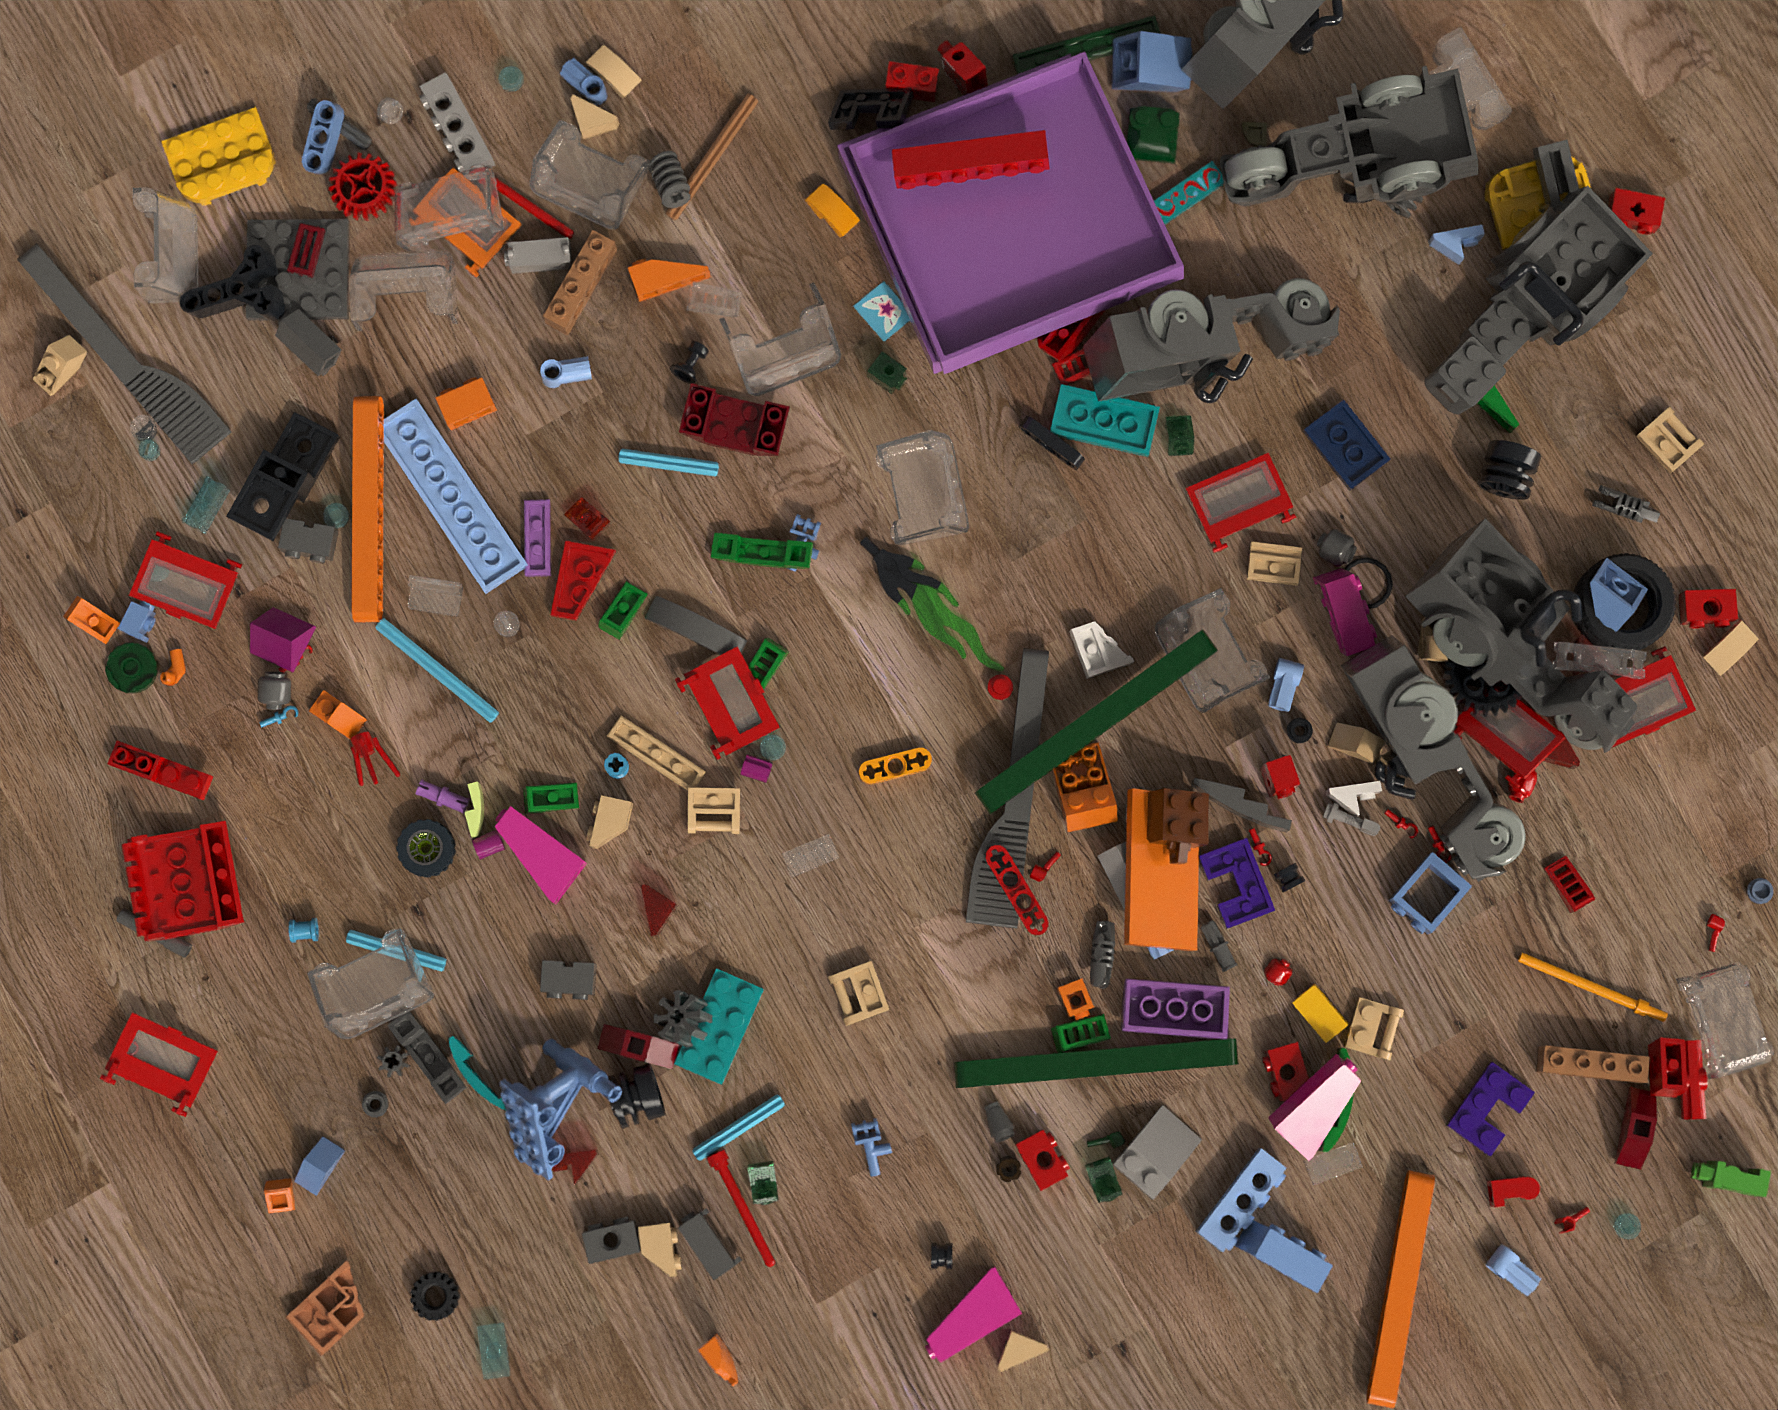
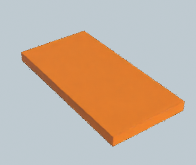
M1129 789L1127 790L1124 945L1197 951L1199 847L1191 848L1188 851L1186 864H1170L1167 845L1149 843L1147 839L1148 792L1151 791Z

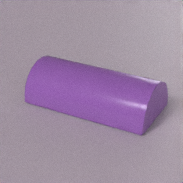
M1125 979L1122 998L1121 1030L1227 1039L1230 987Z

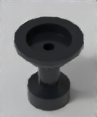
M692 341L688 347L690 355L685 363L679 362L676 365H671L669 368L673 375L688 384L696 383V372L693 367L699 358L705 359L709 353V350L703 344Z

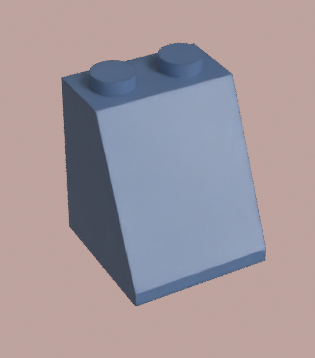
M1144 31L1115 38L1113 40L1112 89L1178 92L1190 89L1191 78L1181 69L1192 57L1191 38Z

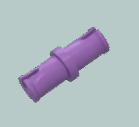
M424 780L420 781V786L417 787L415 795L437 802V806L442 807L444 805L464 814L465 808L470 801L469 798L450 792L449 788L445 786L441 788Z

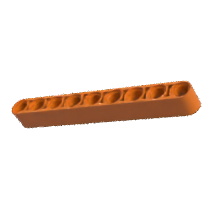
M356 396L353 400L352 618L355 623L380 622L383 617L384 403L381 396Z
M1408 1170L1405 1176L1367 1389L1366 1402L1368 1404L1392 1409L1396 1404L1435 1184V1176L1431 1174Z

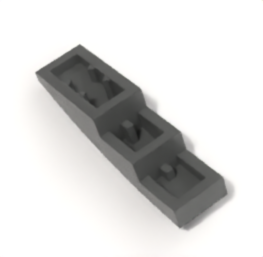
M1198 778L1192 780L1191 786L1200 793H1208L1209 800L1231 813L1264 827L1285 833L1290 831L1292 820L1267 815L1268 804L1243 799L1245 789Z

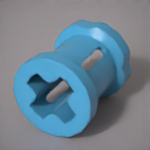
M613 753L605 759L604 767L611 777L620 779L627 775L629 764L621 754ZM615 760L623 764V767H619L618 772H615L610 767V765L615 764Z
M317 918L296 922L294 919L290 920L289 938L291 943H296L297 940L303 939L318 941L319 926Z

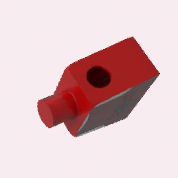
M946 40L938 47V51L942 55L944 72L963 96L988 86L985 65L963 42L953 46L949 40Z

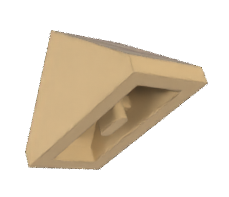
M572 95L570 99L583 139L618 128L617 116Z
M1336 723L1328 747L1376 765L1385 741L1365 728Z
M1010 1330L997 1366L1000 1372L1049 1351L1045 1343Z

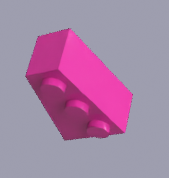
M1343 568L1312 577L1315 585L1320 584L1324 596L1321 602L1323 607L1327 606L1331 619L1329 623L1340 652L1350 656L1374 646V639L1377 638L1373 624H1369L1367 619L1369 608L1366 601L1362 600L1359 591L1362 590V585L1357 575L1354 576L1353 573Z

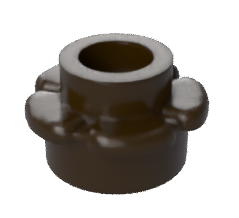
M1005 1156L996 1165V1173L1000 1175V1179L1004 1182L1017 1180L1021 1175V1164L1018 1159ZM1007 1167H1011L1010 1172L1006 1170Z

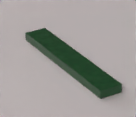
M1153 15L1012 54V60L1018 75L1069 54L1073 57L1085 52L1089 61L1113 55V40L1115 38L1139 31L1161 34L1156 16Z

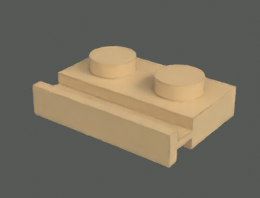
M1251 542L1247 580L1297 586L1299 584L1302 548Z

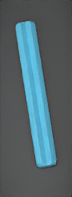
M620 449L618 457L619 462L623 464L708 476H717L719 470L718 462L629 449Z
M349 930L346 937L348 944L437 971H443L446 966V958L361 932Z
M773 1096L693 1148L692 1151L699 1161L703 1160L783 1108L785 1103L781 1096Z

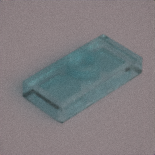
M505 1323L477 1326L483 1379L511 1376Z

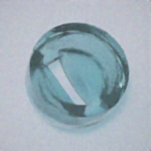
M144 440L138 446V452L144 460L153 461L159 457L160 447L153 440ZM147 444H150L148 455H144Z

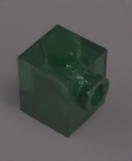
M883 351L867 371V377L890 394H893L896 389L900 391L908 380L905 377L907 375V368Z

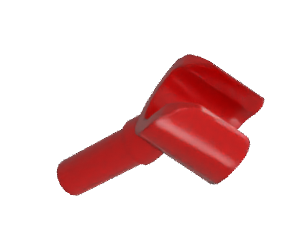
M1056 851L1045 863L1044 867L1035 864L1030 878L1038 882L1043 881L1048 870L1061 854Z
M1711 914L1707 921V926L1714 930L1708 951L1715 952L1718 936L1725 926V921L1723 918Z
M1585 1207L1575 1215L1557 1218L1554 1224H1564V1229L1559 1233L1574 1231L1576 1222L1590 1213V1209Z

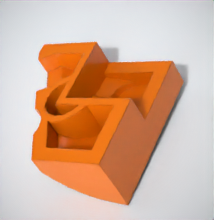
M716 1334L698 1351L716 1373L720 1374L723 1379L728 1380L734 1386L738 1383L734 1361L725 1343Z

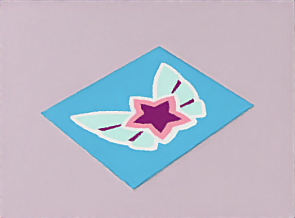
M884 281L853 306L884 342L910 321L902 301Z

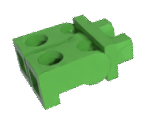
M1707 1161V1164L1693 1163L1690 1178L1703 1181L1702 1186L1707 1188L1723 1189L1753 1197H1767L1771 1171L1748 1168V1173H1744L1735 1166H1726V1162Z

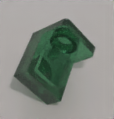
M1191 415L1166 417L1168 455H1192L1195 437Z
M1110 1157L1085 1165L1098 1203L1113 1201L1123 1194Z
M774 1161L748 1164L753 1204L768 1205L778 1201Z

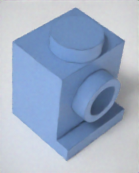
M131 601L118 629L147 643L149 638L145 634L150 632L155 624L156 619L154 616L156 613L153 612L155 607L144 601H140L139 604Z

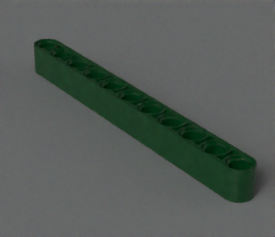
M1202 629L975 792V795L988 813H993L1218 651L1217 647Z
M1233 1038L953 1063L956 1088L1239 1065L1237 1040Z

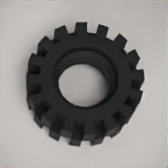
M432 1272L421 1276L413 1284L414 1287L410 1292L412 1294L410 1303L414 1306L412 1307L413 1310L417 1311L418 1316L424 1317L429 1321L441 1320L451 1315L455 1308H457L458 1300L460 1299L459 1286L455 1284V1280L450 1278L448 1274ZM439 1286L443 1289L445 1300L440 1306L434 1307L427 1303L425 1293L429 1287Z

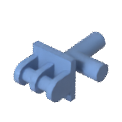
M797 514L790 532L798 535L796 541L806 542L807 538L815 541L821 522L816 524L811 522L810 518L805 520L800 518L801 515ZM798 525L803 527L802 531L797 530ZM807 530H813V535L808 534ZM813 548L811 558L816 560L820 550Z
M873 1118L872 1122L867 1123L864 1120L862 1121L863 1124L858 1125L851 1123L855 1145L864 1144L870 1176L880 1175L877 1156L890 1154L892 1150L890 1143L874 1146V1141L881 1140L877 1118ZM872 1129H875V1130H876V1131H874V1132H869V1133H868V1130H872ZM863 1131H864V1133H865V1134L857 1135L858 1132H863Z

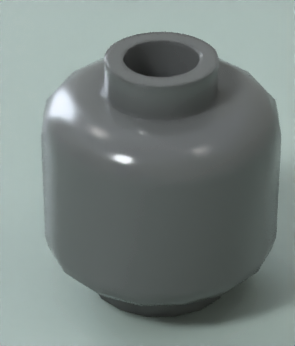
M1332 529L1327 534L1323 533L1317 542V546L1320 547L1319 556L1338 567L1343 564H1349L1357 550V547L1354 546L1355 540L1338 529Z
M265 672V676L258 679V701L266 704V709H282V705L291 701V679L286 677L284 672Z

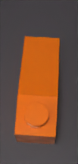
M641 259L632 263L631 267H628L639 302L711 278L708 266L653 259L646 261V259Z

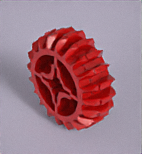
M358 152L357 159L354 160L351 155H348L349 162L345 164L344 161L340 160L341 169L333 168L332 171L336 176L329 177L330 183L333 184L328 188L329 192L333 194L331 200L333 203H337L336 208L338 211L344 210L343 213L346 217L353 213L354 220H358L361 214L365 221H368L369 214H372L374 218H378L377 211L381 210L383 213H386L387 210L384 205H393V201L389 197L397 195L396 191L392 189L397 187L396 180H393L395 174L389 170L390 166L387 162L382 164V159L379 156L373 160L372 154L368 153L364 159L362 154ZM364 170V171H363L361 174H359V175H354V174H353V173H355V172H357V171ZM376 174L382 177L381 191H378L373 186ZM345 182L349 183L350 187H352L349 200L344 197ZM367 184L368 188L361 187L359 189L357 185L365 186ZM365 199H373L370 202L361 204Z

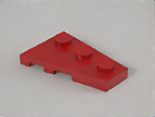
M565 541L550 614L551 617L577 621L614 557L616 550Z

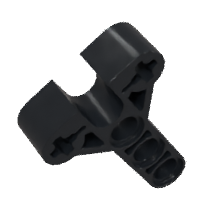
M259 245L249 246L244 252L243 261L231 277L186 291L180 298L181 309L201 319L247 305L269 320L275 321L280 319L285 312L282 291L273 285L258 289L259 283L263 279L278 275L274 255ZM244 286L242 293L239 294L240 288ZM221 293L220 299L216 301L217 296ZM198 301L197 306L193 309L194 303Z

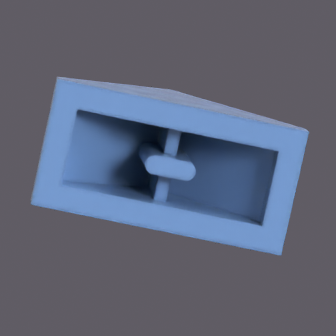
M322 1137L304 1158L294 1182L317 1196L345 1150L327 1138Z

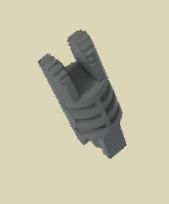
M1600 485L1598 491L1604 495L1615 497L1612 505L1601 500H1594L1592 506L1642 523L1643 518L1657 523L1660 512L1648 507L1649 501Z
M1097 921L1093 935L1089 979L1092 986L1106 989L1110 985L1114 961L1113 956L1115 953V923Z

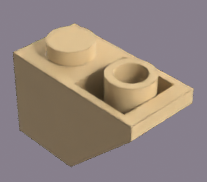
M70 335L49 344L33 380L50 396L54 395L79 370L87 351Z
M602 795L600 801H595L592 816H596L595 824L589 827L587 841H590L589 846L591 848L598 849L628 830L633 803Z
M671 1222L638 1227L641 1254L669 1276H677V1270L682 1269L680 1254H675L674 1243H678L677 1227L672 1228Z

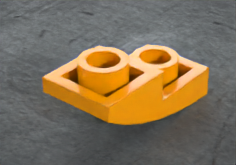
M824 183L805 199L820 219L824 218L839 237H843L860 221L848 205Z

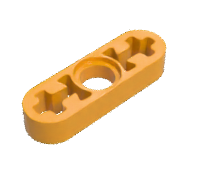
M915 748L868 760L861 764L859 777L865 784L873 785L926 771L931 766L932 756L925 748ZM917 753H921L922 757L927 756L928 760L924 761V766L920 767L918 763L910 764L912 770L907 771V762L903 756L908 755L909 761L916 759ZM892 759H898L902 762L903 769L899 773L889 771L888 763ZM884 762V771L887 776L882 777V772L875 773L874 779H869V776L863 775V772L867 771V766H871L872 769H879V763Z

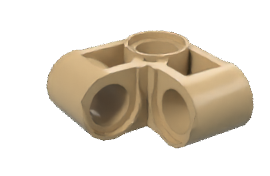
M1421 625L1418 660L1448 661V658L1435 643L1433 630L1429 625L1425 628Z

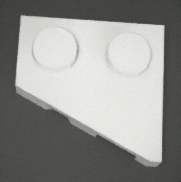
M1095 621L1069 631L1087 679L1134 662L1133 658L1130 655L1127 656L1117 646L1118 643L1113 638L1107 636Z

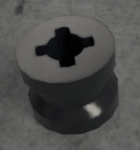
M1296 863L1273 874L1274 878L1281 883L1280 889L1282 893L1305 882L1304 877L1300 876L1297 871L1298 866Z
M931 1243V1269H937L939 1266L952 1269V1243H946L945 1245Z

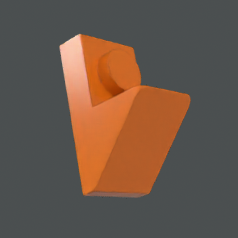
M78 595L63 616L105 644H107L120 622Z
M324 690L309 710V712L349 739L357 735L367 719Z

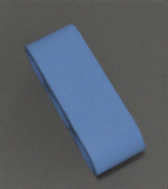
M323 100L314 109L302 156L303 167L311 173L322 175L327 173L332 166L344 119L343 108L337 103ZM332 107L333 115L330 119H327L325 115L326 110ZM325 131L327 134V139L323 144H321L319 141V136L322 132ZM316 156H319L321 163L319 167L314 168L313 160Z

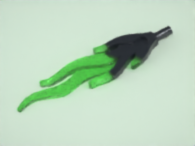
M867 536L860 542V545L874 557L873 561L877 566L880 583L886 595L899 605L905 615H910V609L897 588L907 593L921 624L931 636L957 650L961 658L965 659L966 653L963 646L946 633L943 626L949 627L965 639L980 663L997 671L1004 670L1003 666L992 661L986 655L975 628L967 621L953 614L943 604L938 593L942 594L953 607L957 608L959 606L949 589L942 582L932 577L909 570L911 568L923 571L925 567L922 563L906 555L891 553L884 549L880 550Z

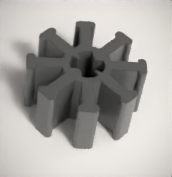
M676 990L673 992L675 1002L665 997L659 1001V1005L665 1007L669 1012L668 1015L655 1014L654 1023L664 1027L662 1031L658 1032L662 1038L684 1047H692L691 1036L700 1040H704L707 1036V1033L698 1027V1023H712V1015L702 1010L704 1006L708 1005L705 1000L693 994L689 995L681 990Z

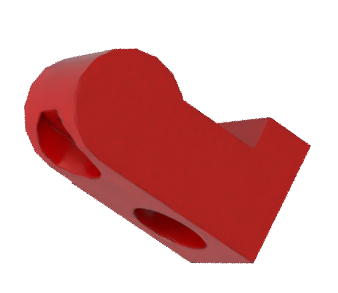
M1522 1176L1487 1181L1490 1207L1505 1206L1504 1199L1519 1197L1532 1200L1540 1192L1539 1182L1532 1177Z

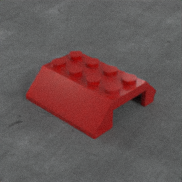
M226 821L200 825V828L150 837H147V834L134 836L127 839V843L121 844L124 862H131V866L125 867L129 888L136 889V892L130 893L133 914L140 913V917L134 919L137 937L144 936L145 941L167 940L217 931L244 923Z

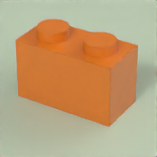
M476 377L470 378L463 383V386L456 389H445L440 392V396L436 397V401L450 430L497 411L482 377L479 379Z

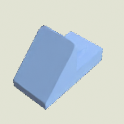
M1483 225L1434 233L1429 240V244L1455 263L1461 264L1464 259L1462 244L1464 247L1477 245L1478 241L1485 234Z

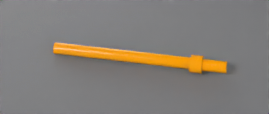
M1521 952L1518 958V962L1628 1007L1635 1014L1643 1017L1647 1015L1661 1022H1665L1667 1018V1012L1650 1006L1649 1002L1640 998L1635 1000Z

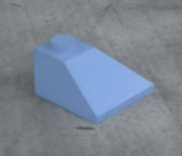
M1606 558L1590 582L1595 615L1603 625L1617 632L1635 612L1648 589Z

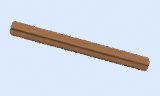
M747 94L687 180V183L690 185L689 194L691 199L758 103V100L753 95ZM690 200L681 207L668 208L666 215L672 220H677Z

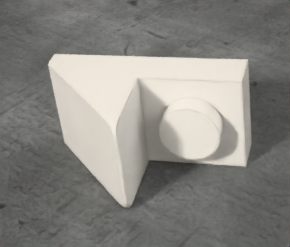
M1375 781L1329 788L1326 790V796L1339 804L1340 807L1352 816L1358 817L1360 813L1357 797L1360 796V801L1375 799V794L1382 791L1381 782Z

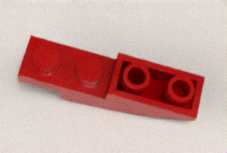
M116 741L107 763L120 770L203 801L214 777L120 741Z

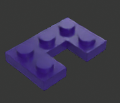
M1247 838L1199 856V861L1207 881L1232 872L1241 895L1217 905L1226 929L1275 911Z
M1490 1062L1446 1126L1483 1153L1491 1156L1505 1137V1134L1484 1120L1497 1100H1500L1516 1113L1521 1114L1535 1092L1498 1065Z

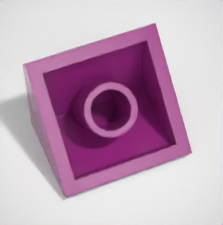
M273 607L250 623V653L290 672H294L316 626Z

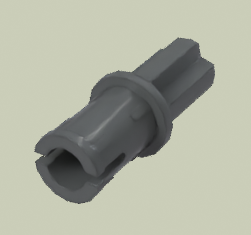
M1215 921L1203 924L1201 930L1211 947L1209 951H1213L1222 971L1225 972L1237 966L1238 964L1235 962L1227 946L1229 942H1225Z

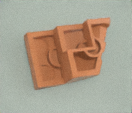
M347 1261L343 1263L286 1317L320 1356L328 1351L364 1317L350 1271V1264Z

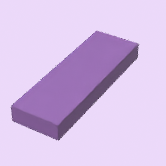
M550 499L524 500L525 561L528 564L525 567L526 577L551 576Z

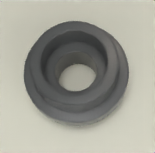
M372 1091L363 1098V1111L370 1117H380L388 1110V1098L382 1092ZM375 1099L380 1101L378 1109H373L371 1106L372 1101Z

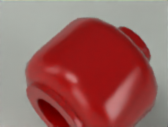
M1273 958L1264 970L1265 977L1276 986H1284L1293 974L1292 969L1289 967L1290 963L1283 958L1281 960Z

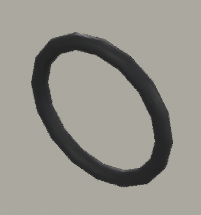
M1368 557L1359 558L1349 563L1345 570L1350 571L1357 564L1371 563L1382 569L1386 575L1387 588L1385 594L1375 603L1367 604L1369 609H1373L1385 603L1390 596L1393 586L1392 577L1387 567L1378 560Z

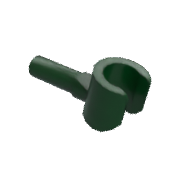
M1116 1131L1103 1138L1088 1140L1087 1146L1092 1147L1110 1142L1112 1148L1115 1149L1123 1145L1125 1140L1122 1134Z

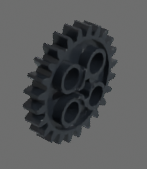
M1449 658V662L1445 663L1444 669L1446 671H1444L1443 679L1447 681H1445L1444 688L1451 689L1449 691L1451 696L1457 697L1456 705L1465 704L1463 711H1467L1471 707L1473 708V715L1482 710L1484 717L1487 716L1488 711H1492L1493 715L1497 716L1499 709L1507 713L1508 705L1514 708L1516 707L1517 700L1522 699L1521 694L1510 683L1506 685L1502 680L1492 686L1487 683L1488 696L1485 697L1483 695L1484 679L1481 676L1476 680L1471 678V675L1481 665L1477 667L1463 666ZM1474 685L1478 690H1470L1467 686ZM1500 686L1504 691H1496L1493 687Z

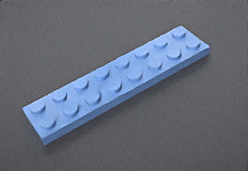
M418 400L411 401L385 418L384 443L485 594L525 569L528 564Z

